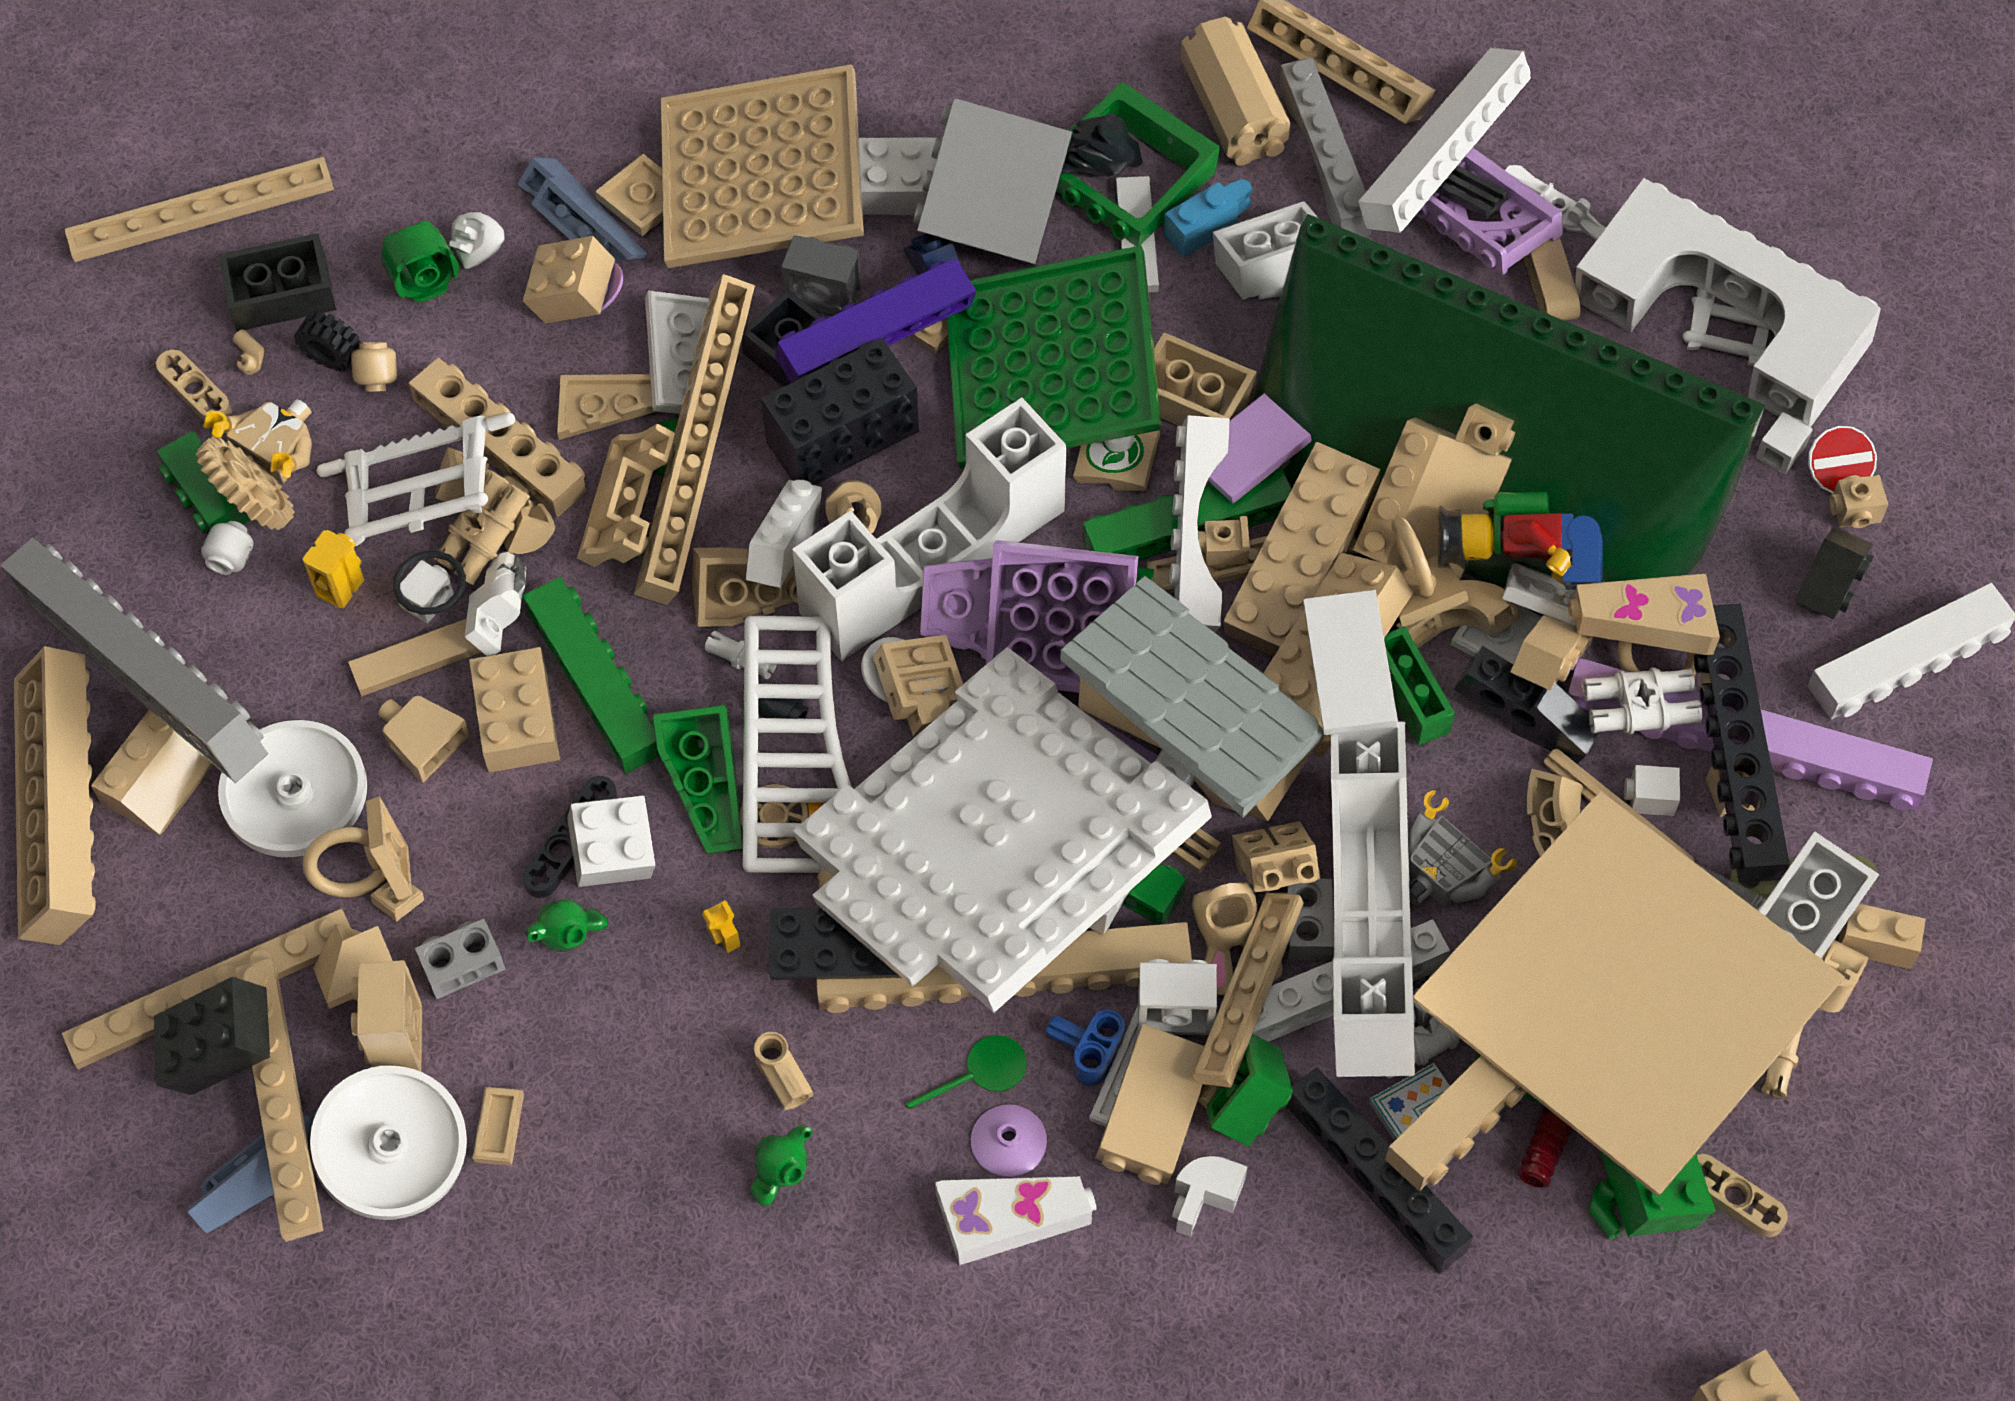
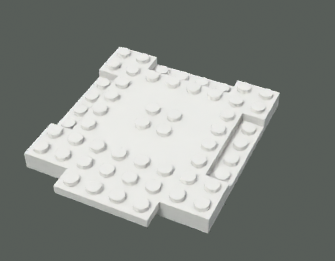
M1008 647L955 691L957 701L858 787L853 789L847 784L793 830L800 848L834 876L812 895L818 906L912 987L938 965L993 1013L1212 817L1207 799L1156 760L1151 764L1058 693L1056 684Z

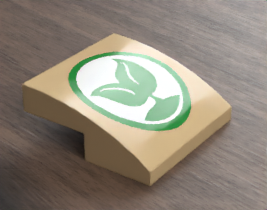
M1154 431L1134 435V444L1131 448L1122 452L1109 450L1105 446L1104 441L1081 445L1073 477L1080 484L1110 483L1113 490L1146 491L1160 432Z

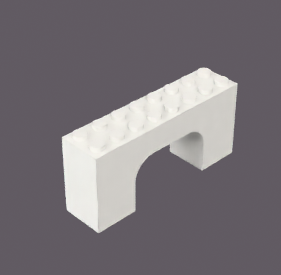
M1643 178L1576 268L1575 287L1580 304L1630 333L1661 293L1669 288L1680 285L1701 288L1767 325L1775 334V338L1753 367L1748 398L1764 404V409L1778 417L1784 412L1791 417L1802 420L1809 427L1813 425L1873 342L1881 310L1870 298L1858 296L1847 290L1839 281L1827 279L1816 273L1808 264L1796 262L1787 257L1782 250L1765 245L1756 240L1751 233L1734 228L1727 224L1722 217L1703 211L1691 200L1682 199L1669 192L1662 184L1652 183Z
M1023 398L1015 401L966 434V466L957 482L941 497L884 535L875 539L850 510L794 547L792 552L799 613L802 616L822 617L831 630V650L841 662L922 608L924 566L992 558L993 543L996 540L1020 542L1065 511L1066 444Z

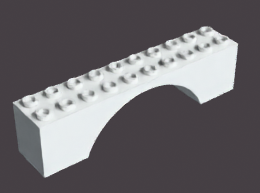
M1398 722L1397 726L1331 734L1334 866L1333 991L1336 1077L1415 1076L1405 722Z

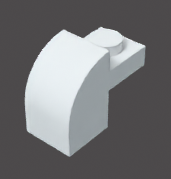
M1216 1156L1202 1157L1187 1164L1179 1173L1175 1185V1193L1181 1194L1178 1197L1172 1217L1178 1219L1176 1232L1191 1237L1203 1203L1233 1213L1246 1179L1247 1166Z

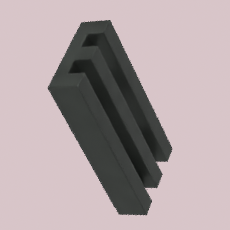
M1458 165L1435 191L1485 219L1508 200L1506 190ZM1476 199H1479V200H1481V201H1483V202L1489 204V206L1486 205V204H1484V203H1482V202H1480V201H1478V200H1476Z

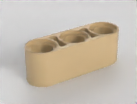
M1559 237L1553 242L1548 240L1523 257L1540 311L1563 321L1578 319L1580 317V301L1561 239Z

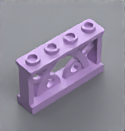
M1473 147L1458 166L1507 191L1508 200L1500 208L1501 221L1482 222L1468 220L1465 207L1441 195L1440 199L1447 201L1446 204L1442 203L1436 198L1440 195L1436 192L1416 214L1419 218H1424L1435 226L1439 233L1447 235L1458 243L1462 250L1470 252L1477 257L1485 267L1492 268L1501 276L1508 272L1510 266L1546 241L1551 240L1553 242L1563 235L1562 211ZM1510 211L1513 213L1512 219L1507 215ZM1512 234V236L1515 239V241L1507 245L1505 248L1495 241H1502L1504 246L1507 241L1506 235Z

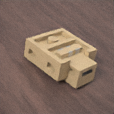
M947 635L882 643L874 654L873 659L893 719L907 718L913 737H916L957 701L955 691L963 685Z

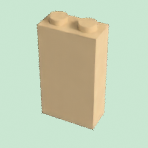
M1142 1024L1095 1159L1101 1160L1102 1164L1108 1169L1122 1172L1125 1169L1139 1174V1179L1149 1184L1159 1185L1160 1183L1167 1184L1169 1182L1203 1085L1196 1083L1192 1076L1203 1051V1045Z

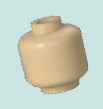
M387 342L359 343V348L351 353L353 381L359 385H365V391H386V384L393 383L397 379L396 352L392 348L387 347Z

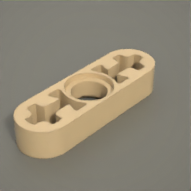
M167 350L160 354L156 361V367L161 379L203 421H205L206 414L209 411H215L213 409L209 410L206 403L208 397L215 407L221 408L218 412L223 413L225 416H231L232 409L227 396L184 353L178 350ZM171 363L174 366L179 365L182 375L179 377L173 368H167V366ZM200 382L203 384L202 389L197 393L190 394L185 392V388L190 383Z
M1707 1154L1697 1155L1701 1169L1703 1166L1709 1169L1708 1177L1704 1178L1714 1205L1763 1237H1773L1782 1231L1787 1222L1788 1215L1786 1208L1781 1202L1714 1157ZM1721 1176L1725 1180L1720 1185L1718 1191L1715 1192L1712 1189ZM1729 1187L1741 1189L1745 1194L1746 1201L1740 1205L1730 1203L1725 1197V1190ZM1753 1199H1755L1758 1203L1749 1215L1746 1211ZM1770 1210L1775 1214L1773 1219L1775 1222L1771 1221L1766 1225L1761 1220L1763 1219V1214Z

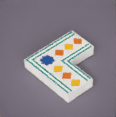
M1432 1063L1416 1072L1415 1076H1409L1371 1097L1369 1104L1395 1141L1450 1086L1436 1065Z

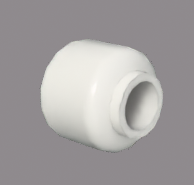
M235 521L218 523L210 529L202 546L201 554L209 569L222 575H230L244 568L253 550L254 542L247 533V528L241 523Z

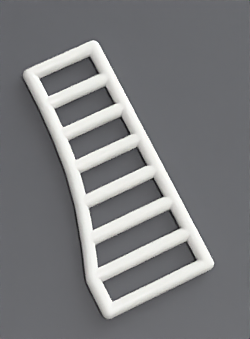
M748 616L744 622L743 869L749 873H820L824 867L813 858H757V837L796 838L793 830L801 824L758 823V802L826 803L847 784L852 787L843 761L836 728L831 674V630L822 617ZM759 630L816 631V650H759ZM759 664L817 665L818 685L758 684ZM758 698L819 699L821 719L758 718ZM758 733H823L827 753H758ZM758 767L831 768L837 788H758Z

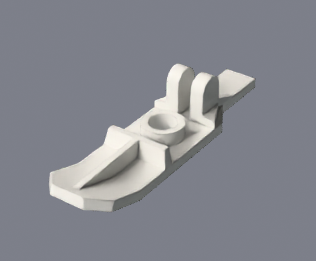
M1509 165L1505 170L1551 204L1562 205L1563 208L1560 209L1562 211V228L1567 232L1585 233L1597 240L1606 229L1589 214L1591 205L1586 199L1581 198L1578 202H1575L1553 189L1552 183L1547 185L1533 177L1521 165Z

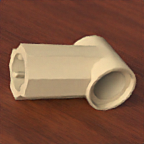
M767 1032L759 1036L754 1045L755 1062L757 1068L765 1075L785 1111L794 1109L805 1103L813 1096V1091L790 1053L786 1039L777 1032ZM776 1048L780 1050L781 1055L777 1059L768 1060L762 1056V1053L766 1049Z

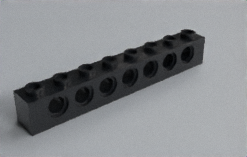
M1741 604L1713 605L1720 636L1718 643L1722 644L1725 648L1716 647L1712 655L1694 653V668L1696 673H1701L1703 684H1700L1699 693L1701 704L1707 705L1708 716L1705 719L1706 734L1708 738H1713L1714 748L1711 751V763L1713 770L1719 771L1720 781L1717 783V796L1719 803H1724L1726 814L1723 816V830L1725 836H1730L1732 847L1729 849V863L1731 869L1737 871L1738 883L1776 881L1783 877L1790 862ZM1718 674L1726 675L1730 680L1722 679ZM1723 706H1730L1737 712L1728 711ZM1730 738L1738 739L1743 744H1735ZM1735 771H1743L1749 777L1739 776ZM1741 804H1749L1755 810H1747ZM1747 837H1755L1761 841V844L1752 843Z

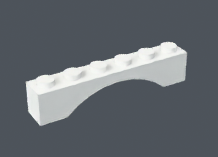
M1188 415L1182 426H1177L1176 447H1181V460H1176L1174 481H1180L1179 494H1174L1172 506L1173 515L1178 516V527L1172 530L1171 550H1176V563H1171L1169 583L1175 585L1174 598L1190 609L1189 614L1210 630L1216 632L1221 626L1222 591L1211 577L1203 560L1198 541L1197 517L1200 499L1206 482L1214 469L1228 454L1230 419Z

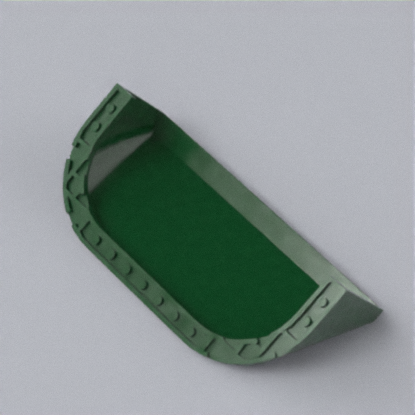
M1307 214L1299 228L1258 374L1254 395L1255 401L1263 394H1266L1311 435V442L1281 465L1287 481L1292 486H1294L1316 442L1381 469V484L1406 422L1409 419L1416 417L1457 435L1468 408L1476 403L1514 420L1511 428L1515 432L1513 441L1507 451L1501 450L1499 453L1511 458L1512 461L1498 493L1547 492L1549 495V514H1573L1574 519L1584 515L1596 520L1603 539V582L1684 576L1692 571L1709 546L1735 493L1765 405L1310 214ZM1483 426L1480 430L1483 438H1491L1492 432L1490 428ZM1374 496V498H1373V500H1372V502H1371V504H1370V506H1369V508H1368V510H1367L1365 516L1363 517V519H1362V521H1361V523H1360V525H1359V527H1361V528L1363 527V525H1364V523H1365V520H1366L1367 515H1368V513H1369V511H1370V508H1371L1372 503H1373V501H1374V499H1375V496ZM1489 513L1494 522V513ZM1504 547L1502 548V554H1496L1493 551L1491 557L1487 560H1469L1464 573L1497 585L1505 589L1508 574L1513 563L1550 576L1553 572L1546 566L1547 562L1543 558L1506 557Z

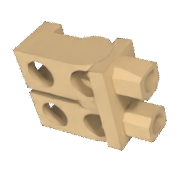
M1300 821L1269 827V836L1264 829L1232 835L1236 868L1240 874H1246L1247 880L1252 884V889L1255 893L1277 890L1280 887L1299 883L1315 882L1320 879L1316 846L1311 841Z

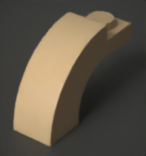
M1460 580L1466 589L1468 602L1406 626L1417 648H1420L1442 631L1463 625L1481 629L1493 638L1520 618L1517 604L1502 599L1505 590L1502 587L1483 581ZM1400 623L1396 625L1397 629L1402 628Z

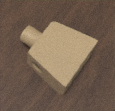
M414 696L404 707L393 699H389L381 706L378 713L379 717L387 722L382 732L388 747L422 783L470 736L466 722L462 717L421 696Z

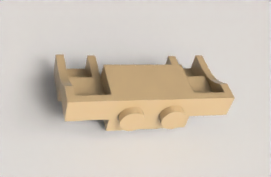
M655 424L643 432L619 434L611 440L577 559L596 567L612 558L625 563L636 556H640L645 551L648 544L646 534L650 523L641 519L640 515L653 471L662 465H667L673 456L674 448L672 443L675 436L674 432L659 424Z

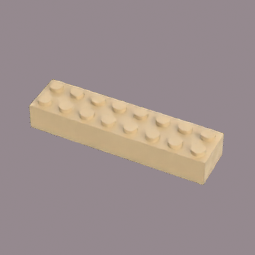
M1341 553L1312 598L1376 590L1383 636L1385 638L1412 596L1413 590L1397 566ZM1303 611L1263 674L1279 686L1280 692L1314 716L1319 726L1322 727L1305 612ZM1314 748L1246 815L1268 821ZM1198 778L1194 779L1213 804L1233 810Z
M46 646L14 678L18 939L61 945L93 916L96 906L95 897L92 896V880L95 867L91 863V847L94 841V833L90 830V814L93 808V800L89 797L92 767L88 764L91 735L87 732L90 702L86 698V687L89 682V671L86 669L85 654Z

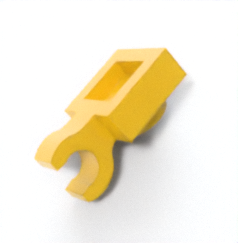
M724 900L703 911L702 916L707 923L706 928L715 945L722 943L727 953L741 947L738 931L733 924L734 913L727 901Z

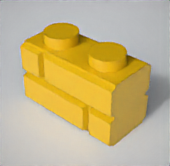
M323 530L314 542L315 547H311L302 560L316 597L340 609L347 605L353 596L352 592H356L364 582L360 568L362 562L356 556L354 550L356 544L349 536L344 533L335 534L329 530Z

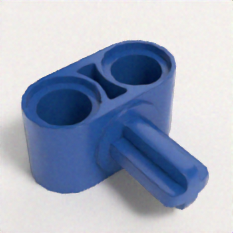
M1108 1009L1096 1013L1085 1029L1059 1016H1054L1047 1026L1046 1034L1075 1049L1073 1061L1074 1076L1081 1084L1093 1086L1101 1083L1110 1070L1123 1042L1125 1024L1119 1013ZM1103 1028H1111L1116 1031V1034L1112 1037H1104L1098 1031ZM1086 1059H1094L1100 1065L1089 1069L1081 1063Z

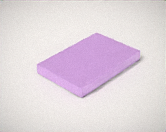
M1263 394L1229 421L1228 454L1214 469L1207 481L1234 504L1311 442V435L1266 394Z

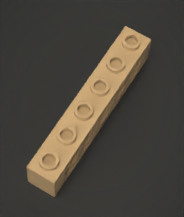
M1259 0L1247 26L1249 30L1299 60L1313 58L1319 72L1405 124L1420 120L1423 117L1435 92L1433 88L1286 0Z
M439 357L409 382L413 401L446 428L451 425L456 428L462 426V421L473 418L472 416L474 415L484 416L487 419L496 415L511 413L502 403L495 404L489 399L486 391L479 384L474 383L472 385L468 382L458 367L454 364L447 365ZM515 420V423L509 427L495 431H486L483 456L487 457V461L503 475L511 476L529 490L528 495L536 502L542 503L556 518L587 492L583 470L575 462L570 461L568 463L563 459L553 444L548 441L544 443L537 438L534 430L527 423L522 422L520 424ZM504 434L503 436L495 437L496 435ZM547 473H554L550 476H543Z

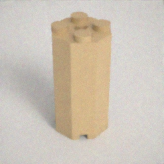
M1221 17L1199 24L1194 29L1196 35L1191 40L1187 35L1181 41L1180 58L1227 157L1234 159L1236 165L1243 166L1255 159L1279 155L1285 148L1283 143L1289 139L1290 121L1243 24L1236 22L1235 25L1228 17Z

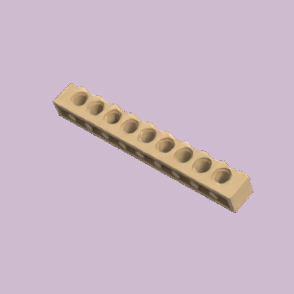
M725 274L720 277L710 293L672 443L674 453L666 466L648 537V544L644 552L634 591L636 596L664 605H668L679 592L755 288L753 284Z

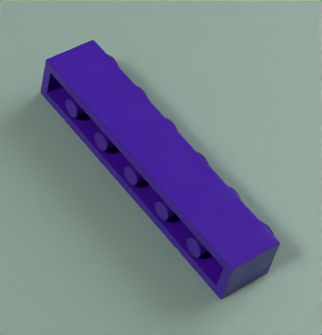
M956 258L946 263L944 261L936 262L925 273L918 276L909 275L902 279L897 286L887 291L886 289L877 290L866 301L859 304L850 303L843 307L838 314L828 319L827 317L818 318L805 330L800 332L791 331L785 334L778 342L775 358L790 382L793 383L803 374L813 373L825 367L831 360L842 358L856 351L865 343H872L883 338L887 346H890L971 307L976 289Z

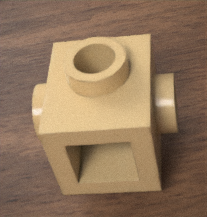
M1880 475L1868 477L1849 476L1838 481L1834 493L1830 495L1829 506L1832 515L1837 516L1840 528L1850 526L1863 528L1870 524L1881 523L1888 507V501Z

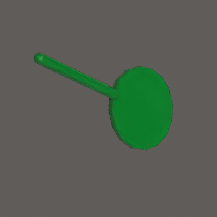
M992 1035L985 1037L974 1044L968 1054V1073L908 1101L906 1107L911 1109L971 1079L978 1086L988 1091L1001 1092L1011 1089L1022 1080L1026 1073L1027 1058L1025 1052L1017 1041L1007 1036Z

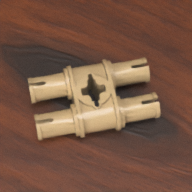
M492 470L488 472L484 480V493L488 497V502L481 506L482 512L462 511L454 524L449 525L448 531L451 533L439 550L450 554L459 561L467 547L471 546L461 565L466 574V582L472 585L475 584L488 561L498 556L497 551L509 532L515 529L514 526L516 524L513 523L530 498V495L510 484L501 502L494 510L493 506L509 484V481ZM434 558L440 564L444 565L452 571L454 570L455 567H453L449 562L439 558Z

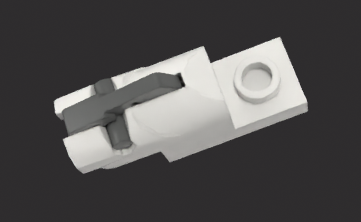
M509 552L500 553L491 561L489 568L486 570L485 584L469 596L465 638L487 656L496 655L501 651L503 629L515 621L520 614L521 598L526 585L527 568L525 563Z

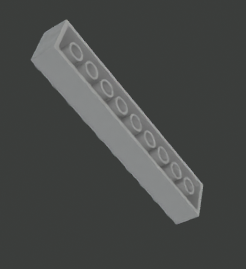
M32 537L0 565L27 603L38 614L235 784L269 754L260 742L264 738L263 734L250 721L247 723L246 720L250 718V715L237 701L231 704L228 703L227 695L217 684L213 682L208 686L205 683L207 681L205 676L192 664L187 668L184 665L186 663L185 660L173 647H169L167 650L164 649V642L154 631L149 629L147 632H144L142 630L144 626L131 612L124 615L121 605L110 594L104 598L102 590L91 578L88 577L83 580L82 573L71 561L61 562L63 560L62 556L52 545L48 543L44 547Z

